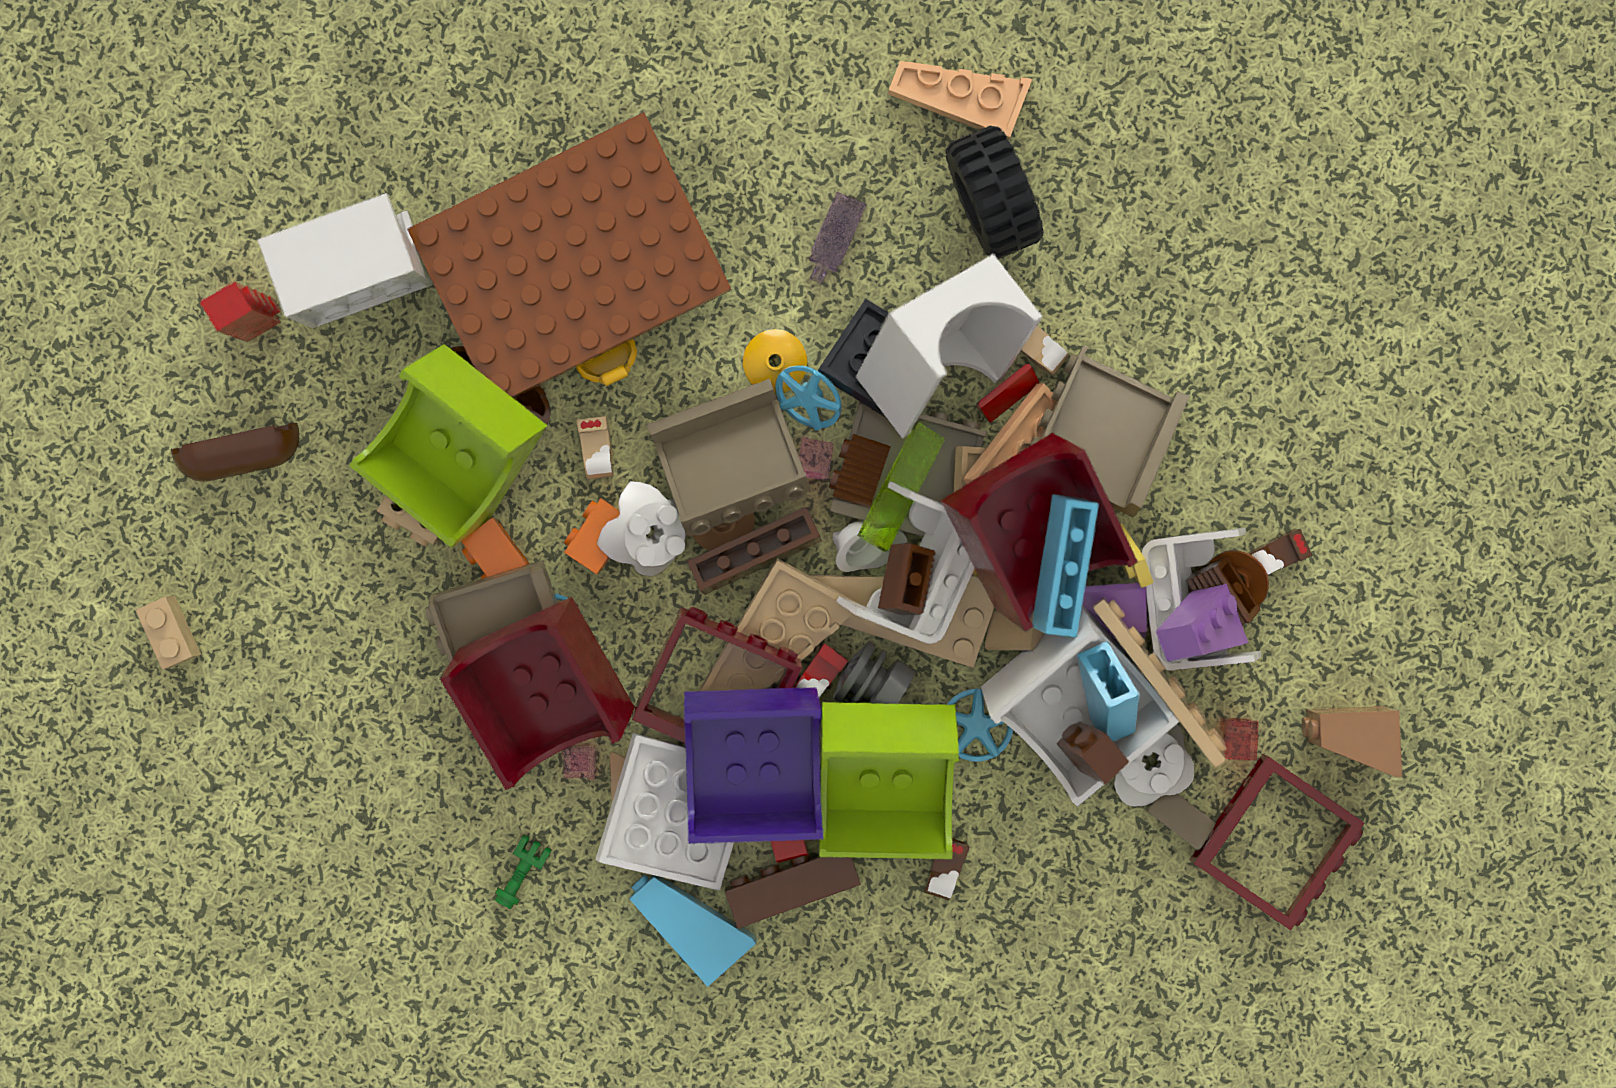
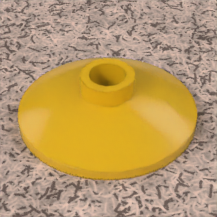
M774 329L759 333L749 342L743 355V368L749 382L754 385L770 379L775 394L776 380L784 369L797 365L807 366V354L804 346L798 338L783 330ZM778 355L781 358V364L778 367H772L769 364L771 356ZM793 371L789 375L796 382L800 383L806 372ZM783 381V393L790 391L791 388Z

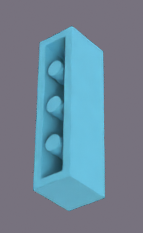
M1061 495L1052 496L1032 620L1033 628L1045 634L1077 637L1098 510V503L1084 498Z

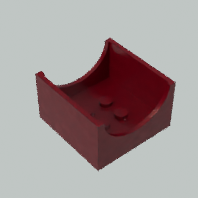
M1053 432L940 500L995 610L1025 632L1034 627L1031 622V616L1035 608L1053 495L1084 498L1098 503L1087 572L1112 565L1131 567L1138 563L1085 449Z
M572 597L460 647L440 678V681L505 790L514 787L527 772L544 760L577 743L603 736L609 737L612 744L620 741L635 708Z

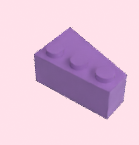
M1227 584L1191 591L1155 631L1167 661L1204 655L1248 643L1237 613L1236 600L1230 594Z

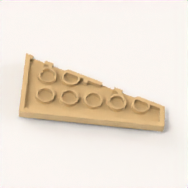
M776 558L736 627H738V632L747 636L750 633H754L765 638L768 641L767 645L776 649H780L783 646L793 650L798 654L797 658L802 661L821 641L838 630L840 625L851 615H855L836 602L838 596L853 602L855 601ZM727 642L698 691L767 689L774 682L781 679L785 667Z
M809 575L865 607L872 594L882 588L884 576ZM971 575L945 635L936 643L928 644L857 615H851L841 625L974 668L994 606L979 576Z
M1103 597L1093 604L1094 610L1213 766L1217 768L1225 762L1224 750L1227 747L1223 738L1215 728L1211 730L1205 724L1207 722L1205 715L1194 701L1189 704L1184 698L1186 696L1185 689L1174 675L1168 678L1163 671L1166 667L1155 653L1150 655L1142 644L1146 641L1134 626L1129 629L1121 619L1125 614L1113 599L1108 602Z

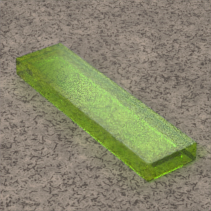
M920 422L914 424L912 432L908 435L857 536L883 552L889 550L914 500L888 488L889 482L891 481L918 493L945 441L944 437Z

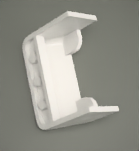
M890 481L888 488L914 500L909 512L910 522L915 528L925 532L920 546L932 549L936 553L933 556L935 560L932 562L933 568L930 569L932 572L929 575L931 580L927 582L930 587L926 589L928 592L925 595L927 600L924 601L925 607L922 608L924 613L921 615H899L878 609L882 588L872 594L866 607L841 596H838L836 602L857 616L928 644L936 643L945 635L975 568L944 506L937 501Z
M1245 528L1155 539L1144 546L1142 554L1146 559L1153 580L1152 584L1146 586L1153 652L1164 664L1166 670L1255 662L1261 658V651L1228 654V649H1223L1204 655L1167 661L1155 632L1189 595L1186 580L1192 574L1191 567L1202 566L1212 560L1215 553L1214 539L1245 535Z

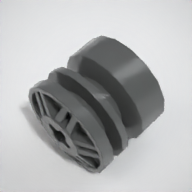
M868 641L862 649L853 655L838 679L833 699L841 702L849 691L853 695L848 703H858L862 699L866 703L898 704L910 685L916 670L899 659L893 662L888 669L884 668L882 665L887 652L881 650L873 661L870 659V656L876 645Z

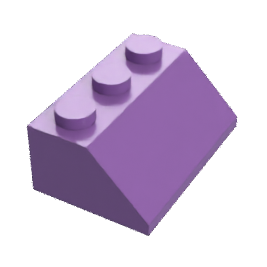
M1138 583L1085 586L1082 605L1119 644L1120 642L1093 608V604L1103 597L1108 602L1113 599L1125 614L1121 619L1129 629L1134 626L1145 640L1147 633L1146 587L1141 588Z

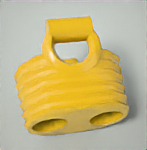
M632 339L576 367V369L583 378L595 383L600 382L607 387L629 376L630 367L634 364L637 356L635 341Z

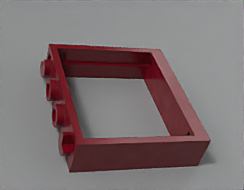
M681 607L632 713V720L685 743L684 719L652 706L649 702L686 624L785 667L776 689L793 688L802 669L801 659L797 658L798 654L783 646L780 649H776L767 645L768 641L757 634L750 633L749 636L737 631L738 627L730 622L720 620L717 623L707 618L708 614L698 608L690 607L688 610Z
M1262 754L1215 821L1216 824L1199 851L1196 849L1189 860L1291 931L1294 925L1299 926L1304 921L1308 913L1306 908L1312 899H1318L1326 888V883L1324 882L1330 873L1337 872L1345 860L1343 854L1350 845L1354 846L1360 840L1363 834L1361 828L1365 823L1272 758ZM1273 772L1347 823L1285 914L1211 864Z

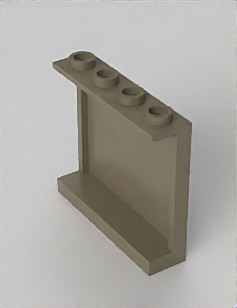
M1083 346L1077 355L1071 353L1063 371L1067 372L1068 375L1064 382L1059 380L1051 396L1056 402L1052 410L1048 408L1045 410L1039 423L1043 431L1039 438L1033 437L1029 446L1053 432L1085 449L1112 508L1134 517L1145 502L1190 396L1179 391L1173 397L1159 392L1084 356L1088 347Z
M770 379L647 424L687 537L704 534L712 527L723 523L737 522L742 516L756 511L763 512L769 510L777 503L785 500L799 499L805 493L811 491Z
M859 401L849 440L852 439L853 434L891 447L870 509L833 497L830 512L924 537L925 532L915 528L909 519L910 508L914 500L888 488L889 482L891 481L941 503L940 500L954 492L956 446L982 447L987 431L980 430V423L962 419L961 424L948 421L949 415L931 411L930 416L920 414L911 429L912 432L902 438L887 418Z
M542 560L431 594L428 607H425V613L430 626L436 625L439 634L436 637L438 650L441 656H447L450 663L460 647L558 602L544 561Z

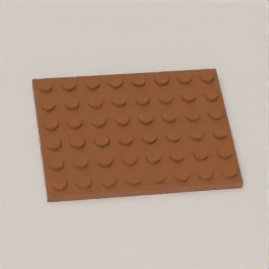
M644 112L407 229L474 368L512 398L732 291Z

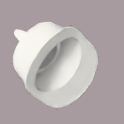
M855 521L841 531L834 532L832 536L838 552L836 565L839 570L844 572L881 567L887 564L891 544L907 543V538L902 531L894 528L876 529L864 521Z

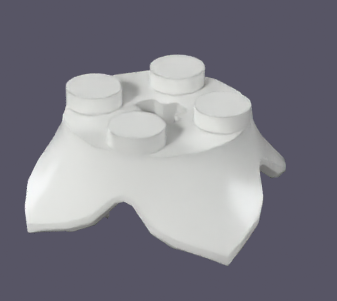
M630 481L619 498L620 515L618 518L609 521L602 528L597 545L609 558L620 563L633 565L635 571L641 575L653 576L667 568L674 558L684 551L686 532L681 524L674 499H666L659 490L649 484ZM652 526L654 527V533L648 538L646 534L650 533V527Z
M1178 724L1116 775L1114 782L1115 790L1126 805L1146 806L1163 795L1181 793L1193 782L1194 763L1184 748V736ZM1154 752L1157 755L1155 759L1158 760L1156 767L1151 766L1149 770H1146L1144 768L1146 763L1142 762L1143 756H1150Z

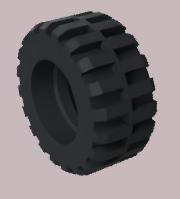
M990 125L950 142L945 149V154L952 181L968 221L987 256L990 257L994 254L997 259H1001L1038 243L1044 234L1039 208L1021 162L1004 131L1000 127Z

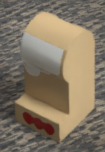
M1036 326L1020 351L1051 376H1054L1070 357L1064 348L1053 341L1038 326Z
M608 417L576 420L587 480L613 477V453Z

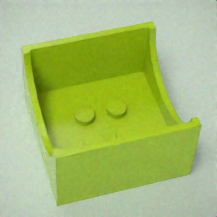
M443 344L402 369L398 377L403 381L408 380L409 383L400 404L381 432L351 461L349 467L452 548L491 519L547 425Z
M822 702L820 791L823 839H819V857L952 859L953 777L955 762H959L955 705Z

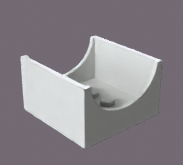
M385 193L258 239L285 317L310 328H315L434 285L407 230L413 226L408 211L396 215L389 196Z
M993 254L889 313L856 378L896 431L904 438L912 432L911 429L941 379L946 376L947 372L943 366L959 365L970 367L982 372L994 383L1000 381L1040 322L1042 315Z
M1083 605L1077 637L1044 634L1034 650H1023L981 686L991 719L996 724L1002 721L1008 725L1040 756L1058 778L1071 801L1077 807L1104 785L1081 773L1056 744L1062 738L1065 729L1072 724H1077L1079 721L1095 728L1088 711L1077 654L1108 641L1139 693L1135 733L1114 741V744L1130 761L1129 763L1179 723L1178 718L1129 654Z

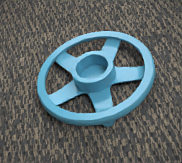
M800 365L788 367L779 374L775 388L781 410H785L796 421L814 428L815 431L829 427L838 420L842 408L841 398L836 387L825 375L813 368ZM805 371L812 375L808 382L800 385L789 373ZM820 379L831 389L836 402L823 398V392L818 387ZM783 381L796 394L794 397L785 399L782 388ZM804 407L810 420L799 415L792 408ZM817 408L833 410L835 414L826 421H820Z
M969 689L954 696L947 704L954 705L961 698L974 694L971 713L963 714L956 712L957 724L964 728V732L958 739L959 757L974 762L986 761L998 756L1006 748L1012 737L1013 729L1007 725L1005 738L997 747L989 731L991 728L1003 724V722L1001 721L999 724H996L990 715H985L981 689ZM974 739H978L989 753L974 756L962 751Z

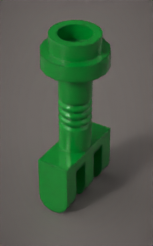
M523 834L513 852V855L521 860L511 876L512 878H510L504 889L498 887L495 891L497 896L494 901L508 909H512L514 904L518 905L520 899L515 895L532 865L541 870L552 849L546 847L542 851L541 857L536 856L535 853L541 844L536 840L529 851L523 849L529 841V836Z

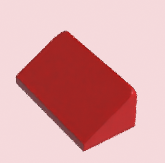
M1026 363L976 403V407L989 423H992L1027 395L1036 384H1039V380L1031 365Z

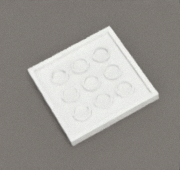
M633 733L596 860L600 863L720 891L734 842L688 844L686 746Z

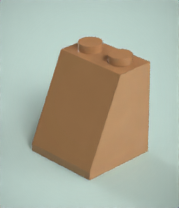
M1385 706L1306 709L1307 717H1302L1301 726L1302 734L1304 737H1308V742L1394 777H1402L1399 710Z

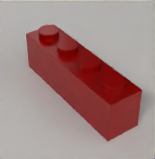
M235 281L199 302L217 332L245 342L251 341L281 323L277 317V314L281 311L271 296L267 297L263 292L260 293L256 289H251L248 285L244 286Z

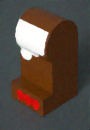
M1293 529L1248 552V554L1255 557L1263 565L1267 575L1313 556L1301 529Z
M952 838V859L932 860L924 893L950 900L957 877L960 875L970 848L968 843Z

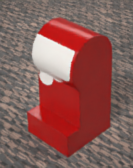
M824 642L793 688L817 687L818 697H820L838 673L841 672L848 660Z

